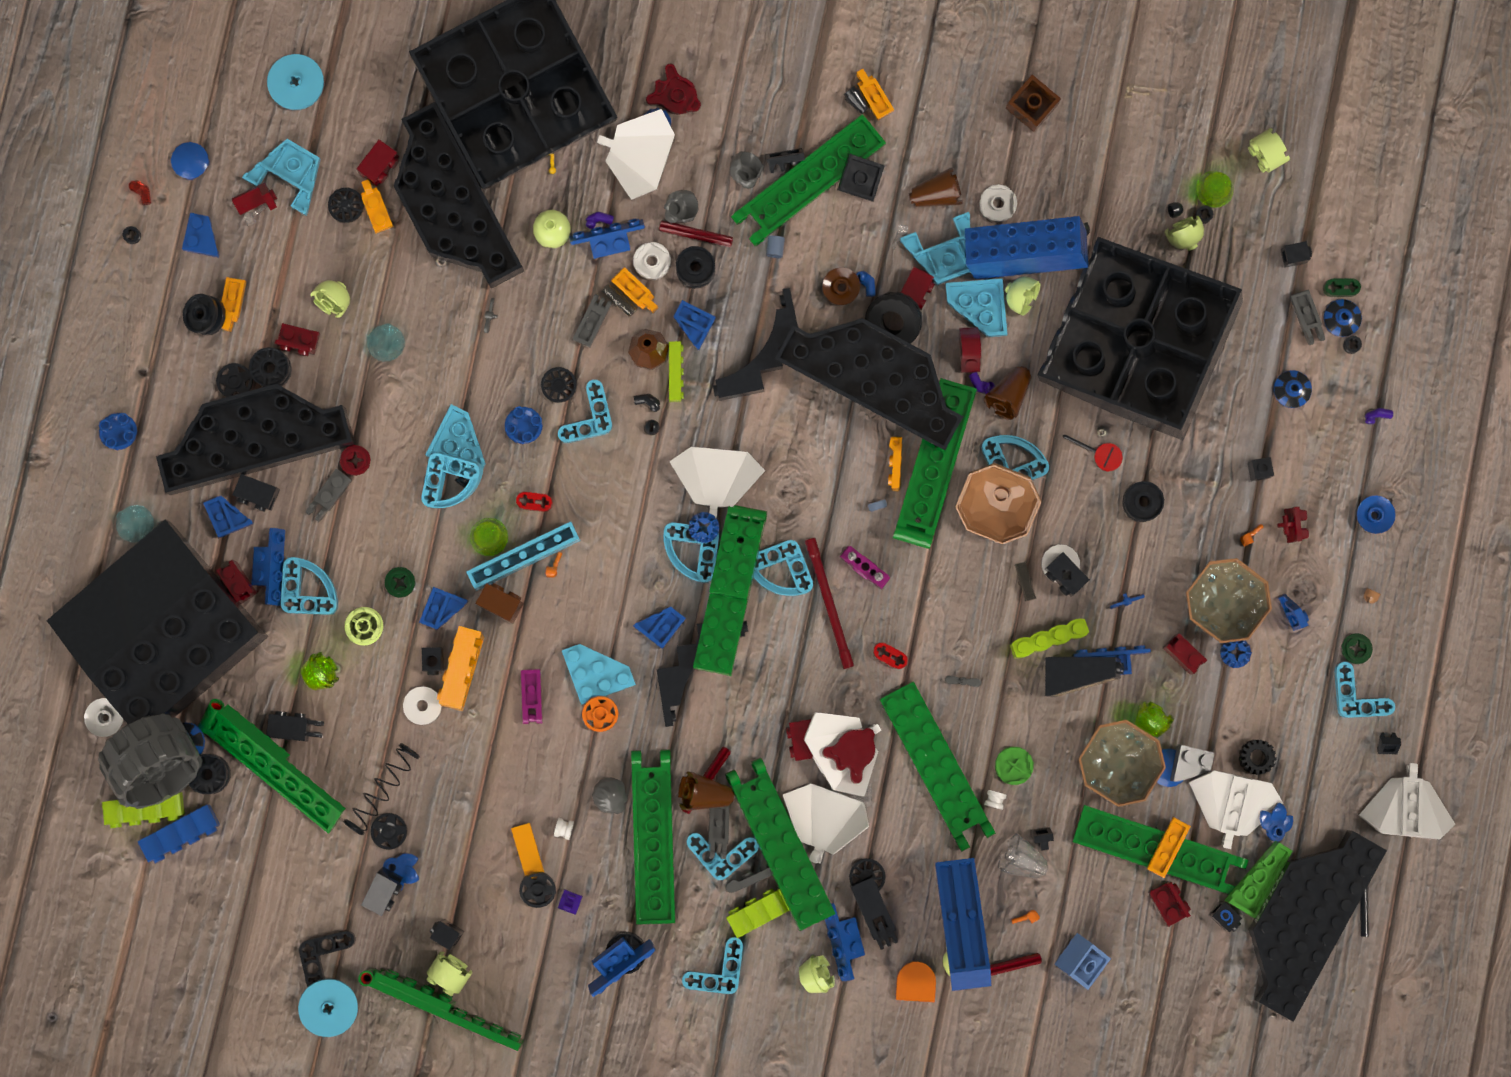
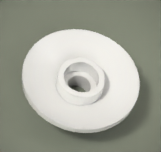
M106 698L93 701L87 707L84 715L87 729L99 737H108L115 734L123 723V718ZM105 714L109 716L107 721L103 720Z

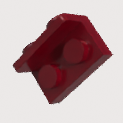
M282 323L278 340H275V344L279 347V350L285 352L295 350L298 351L297 354L308 357L309 354L315 355L320 333Z
M1167 881L1148 892L1167 927L1185 917L1191 916L1189 914L1191 909L1188 903L1180 898L1179 894L1181 891L1176 883L1172 884L1171 881Z

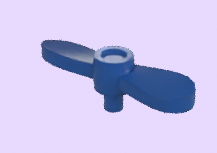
M1125 593L1123 594V601L1111 605L1110 608L1114 609L1122 605L1128 606L1132 604V601L1142 599L1145 595L1141 594L1130 598Z

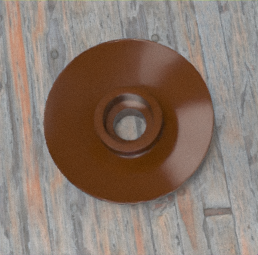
M839 267L826 274L822 283V290L824 296L831 303L847 305L857 298L860 292V281L852 270ZM840 284L845 286L843 291L838 290Z

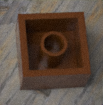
M1032 74L1009 100L1006 109L1030 130L1035 132L1059 105L1061 98Z
M494 582L491 585L486 583L475 604L514 624L524 605L520 601L521 597L511 591L508 594L504 593L505 589Z

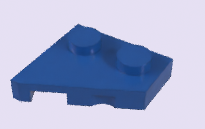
M190 213L182 250L219 258L220 255L217 250L210 217Z
M683 300L673 316L696 349L700 350L716 317Z
M433 587L419 623L438 630L468 603V600Z
M1286 594L1278 597L1293 631L1309 626L1307 623L1309 621L1308 615L1304 610L1302 611L1301 607Z
M669 607L645 620L635 623L633 627L663 649L686 618L672 607Z

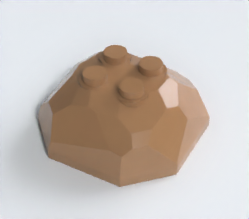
M993 463L969 472L955 507L967 531L997 543L1005 544L1028 535L1042 501L1031 477Z

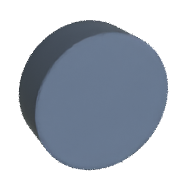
M886 499L868 504L870 512L888 506Z

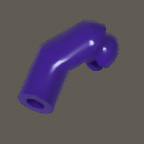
M597 211L587 216L585 225L589 229H593L599 222L611 225L614 216Z
M977 372L969 375L972 385L977 389V392L987 394L995 386L991 381L989 383L981 381Z
M1383 408L1371 410L1364 416L1366 418L1365 423L1375 424V418L1379 417L1392 419L1393 410Z

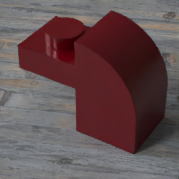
M978 327L959 328L961 373L980 372L981 340Z

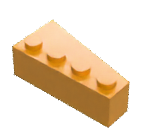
M462 626L458 627L453 642V650L448 658V669L445 670L442 679L444 681L443 688L439 689L437 700H439L441 706L463 711L484 641L482 632Z

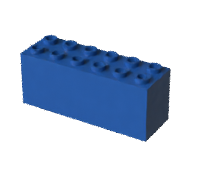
M1080 216L965 228L966 266L974 279L1088 268L1087 231Z
M974 858L936 862L937 884L952 991L992 986Z

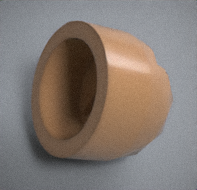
M1366 588L1364 599L1372 604L1378 601L1381 594Z

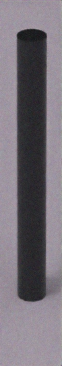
M1368 886L1360 899L1361 937H1369Z

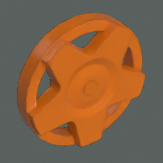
M594 696L584 704L582 718L589 729L596 732H604L611 729L617 722L618 709L612 699L606 696ZM590 704L591 709L586 711L588 705ZM612 707L615 709V715L610 712ZM587 720H592L594 727L591 726L587 722ZM605 722L611 723L608 726L603 727Z

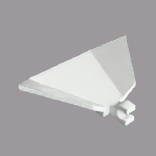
M660 109L617 125L614 140L599 135L597 143L611 148L606 158V163L631 200L657 189L675 134L665 114Z
M690 447L670 461L693 502L699 505L710 506L709 513L716 518L718 507H733L765 472L748 452Z
M815 712L805 734L804 741L810 749L819 770L825 775L833 790L865 796L878 754L876 748L874 758L864 768L862 781L859 784H854L851 781L849 768L838 771L835 761L827 759L822 755L823 749L836 745L839 738L846 732L863 730L860 719L857 717ZM873 724L870 727H868L872 729L875 734L881 731L878 724Z
M1410 763L1406 766L1408 777L1389 779L1358 815L1381 834L1441 839L1455 825L1430 782L1417 778L1418 764Z
M1216 770L1188 781L1208 826L1225 833L1221 845L1228 849H1231L1234 835L1248 836L1261 824V810L1272 813L1277 803L1284 804L1270 782Z
M812 783L783 794L792 824L800 841L815 847L809 858L813 863L821 864L824 851L834 855L869 827L864 803Z

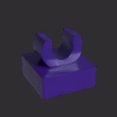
M564 889L558 908L576 915L583 896Z

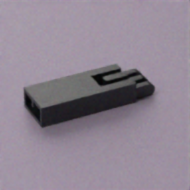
M872 875L851 884V890L873 940L877 941L880 950L884 949L882 943L884 940L888 947L891 946L888 938L892 937L895 944L898 943L894 933L896 931ZM881 916L886 928H884L882 921L877 922L880 929L878 931L873 919Z

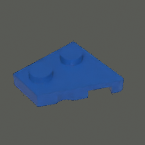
M222 496L203 503L218 539L253 525L252 520L248 519Z

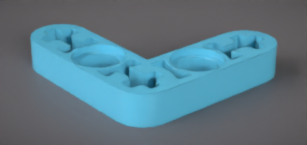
M591 380L586 386L593 419L562 426L558 430V437L563 443H572L605 435L612 430V421L604 387L599 380ZM593 384L600 387L597 390L598 396L603 395V398L591 400V398H595L594 392L590 391ZM597 402H602L605 405L602 412L594 410V405ZM596 416H603L605 423H609L606 426V430L598 427V425H601L600 417L596 419ZM588 425L591 431L589 434L583 435L580 433V427ZM573 427H576L579 437L575 438V434H571L569 439H566L564 436L561 437V434H564L566 429L568 432H573Z
M1341 662L1336 665L1334 670L1336 700L1340 716L1344 718L1387 716L1395 711V703L1389 698L1356 700L1353 666L1349 662ZM1343 665L1349 670V672L1345 673V679L1350 678V681L1340 682V679H1344V674L1340 673ZM1344 684L1349 685L1351 689L1348 695L1341 693V686ZM1384 701L1386 705H1390V709H1387L1386 712L1385 709H1376V706L1384 705ZM1355 702H1357V710L1348 711V715L1346 711H1343V707H1346V704L1348 707H1356ZM1365 702L1371 705V711L1367 714L1361 709L1362 704Z
M692 833L687 838L689 849L717 880L726 879L752 857L759 848L756 839L752 837L744 839L726 855L727 863L733 869L730 871L727 868L724 871L725 876L722 877V875L717 876L715 873L717 872L716 867L722 868L726 865L723 863L725 859H721L715 852L714 859L711 862H705L702 855L705 851H709V843L698 833ZM692 837H699L701 839L699 844L702 847L704 844L707 845V848L703 849L699 855L696 852L699 848L696 845L692 847L690 844ZM747 841H749L750 843L755 842V845L753 846L755 850L751 851L749 849L747 852H745V854L748 855L746 858H744L743 854L739 850H737L739 847H741L742 850L746 848L747 845L745 843ZM738 853L741 856L740 863L732 864L730 862L731 854Z
M731 937L727 940L722 975L688 971L682 978L684 987L690 990L723 994L735 993L739 984L743 951L741 939ZM733 940H736L737 944L740 945V948H736L735 955L739 954V958L734 956L727 957V953L731 954L732 952L729 944H732ZM729 960L737 962L736 970L730 971L727 969L726 964ZM693 975L694 979L699 980V975L703 976L701 981L702 987H698L699 983L693 982L692 986L688 985L689 983L685 981V978ZM713 977L716 985L713 988H707L704 983L706 978ZM718 978H723L722 983L732 980L735 987H732L731 990H727L726 986H721V990L717 989L719 985Z

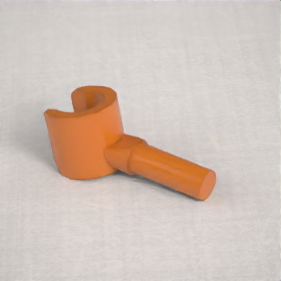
M1262 524L1253 531L1241 536L1240 540L1243 546L1254 542L1252 536L1263 528Z
M561 552L557 553L553 567L546 566V577H556L558 563L562 556Z
M1031 910L1027 914L1011 920L1012 924L1029 919L1032 924L1038 921L1040 916L1035 910Z

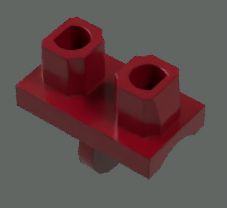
M1300 507L1284 509L1283 523H1278L1277 527L1283 528L1284 535L1287 537V543L1300 542L1303 539L1309 538V530L1301 528V521L1307 520V511L1301 510Z

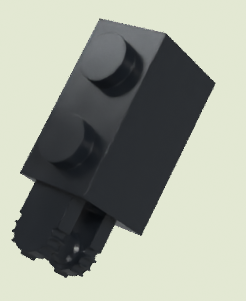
M275 711V715L269 714L266 735L270 738L308 742L309 736L323 738V733L309 731L310 724L324 726V721L311 720L306 718V714L294 713V717L286 716L287 712Z

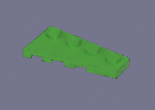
M1274 841L1225 901L1256 919L1293 851L1280 842Z

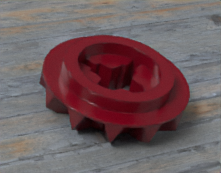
M349 446L340 456V465L349 475L357 476L364 474L370 467L371 458L369 452L362 446ZM355 453L358 459L363 460L358 462L356 467L354 463L350 462L351 459H354Z

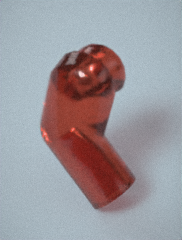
M138 180L131 181L129 189L141 196L142 205H150L149 187Z

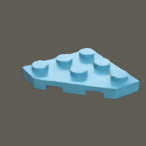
M1003 279L945 283L947 304L972 325L978 327L987 337L1008 335Z
M451 404L425 455L430 457L434 453L443 452L479 462L484 469L486 463L469 413ZM435 458V461L442 463L439 458ZM454 460L452 468L456 471L460 469V464ZM474 467L465 468V470L472 471L473 474L477 473Z
M581 644L562 650L581 705L594 696H607L636 685L630 667Z

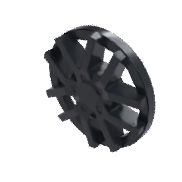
M349 187L336 189L330 195L328 209L335 220L342 223H350L361 216L364 203L361 195L356 190ZM346 191L344 197L340 192ZM353 192L354 194L352 195V197L348 198L349 193ZM337 194L341 197L339 201L334 198ZM358 196L360 201H354L355 197ZM332 200H334L337 204L331 206ZM354 205H360V209L354 208ZM339 208L335 213L332 212L333 209ZM352 211H356L358 214L353 217ZM342 213V219L336 217ZM345 213H349L350 219L346 220Z
M555 367L544 374L541 381V389L544 396L550 401L556 403L566 402L576 393V378L568 369ZM558 371L559 377L554 378L553 372ZM560 371H564L567 374L561 377ZM551 374L553 380H546V378ZM570 375L572 380L566 382L565 379ZM544 383H551V387H544ZM574 383L573 389L567 385ZM566 389L571 391L569 396L564 392ZM545 390H552L550 396L547 395ZM554 392L558 393L557 399L552 398ZM561 393H562L566 398L560 399Z
M861 859L850 870V884H853L852 876L859 878L856 881L858 882L872 875L874 881L882 879L881 885H877L880 891L886 879L884 868L873 859ZM862 862H864L863 870L857 867V865ZM866 862H873L870 869H866ZM874 863H875L880 869L873 871ZM855 867L861 871L860 875L853 873ZM882 872V877H875L874 873Z

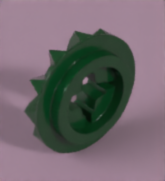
M396 567L390 570L385 577L387 592L397 598L407 597L413 592L416 585L415 576L404 567ZM394 577L398 579L404 578L403 582L407 587L399 586L396 588L397 582Z
M1351 634L1344 639L1341 645L1342 654L1347 661L1353 664H1362L1372 655V643L1363 634ZM1356 643L1359 644V648L1364 650L1357 652V655L1354 654L1355 651L1352 650V648H1349L1352 646H1356Z

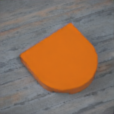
M919 961L909 962L904 965L897 975L896 1000L935 1002L936 977L933 970L927 964Z

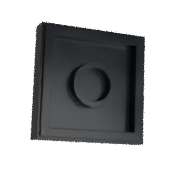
M848 154L837 190L874 202L885 165Z

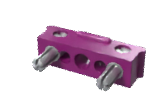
M847 546L839 556L853 567L852 569L864 579L870 580L881 590L890 579L888 574L851 546ZM859 559L860 563L856 564L854 560ZM867 564L869 566V569L867 571L862 570L861 565ZM871 570L875 571L876 574L874 576L870 575Z

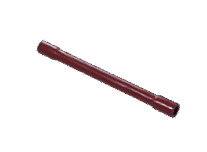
M816 538L805 540L838 646L843 669L853 667V659L841 627Z

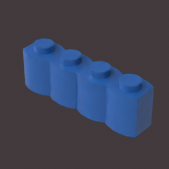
M205 805L139 840L138 844L147 861H154L156 864L164 860V855L171 852L173 855L181 851L184 844L189 843V845L198 842L201 835L206 833L209 836L218 831L216 827L220 826V823L211 805Z

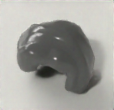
M740 151L732 158L730 174L737 183H740L746 189H750L755 186L758 178L761 176L764 165L754 154Z
M678 190L669 194L664 205L666 210L665 219L669 223L693 221L699 210L698 200L694 193L688 190Z
M612 777L600 780L595 785L592 793L594 804L603 813H622L628 799L624 783Z

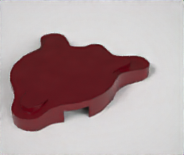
M667 64L665 66L667 79L665 81L656 80L655 92L646 97V103L650 106H661L666 111L676 115L699 111L701 102L697 98L694 84L687 78L680 76L673 64Z
M870 728L848 731L839 738L836 745L823 749L822 755L827 759L834 760L838 771L849 768L851 781L854 784H859L862 781L864 768L872 761L875 755V733Z

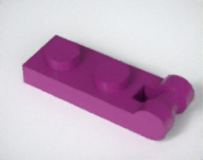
M541 669L521 670L523 724H529V722L543 724ZM536 708V714H529V709Z

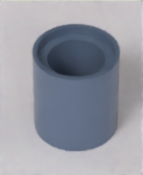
M768 236L766 256L783 258L785 238L781 236Z

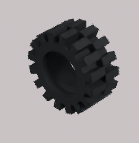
M1262 740L1246 742L1247 744L1243 745L1242 750L1239 752L1240 765L1251 774L1259 775L1269 772L1275 766L1274 761L1277 759L1275 757L1276 751L1272 749L1274 747L1269 745V742ZM1256 749L1261 750L1265 756L1263 763L1259 765L1254 764L1250 758L1251 753Z

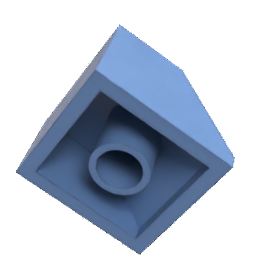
M1077 933L1070 940L1068 946L1060 954L1054 965L1089 990L1111 958Z

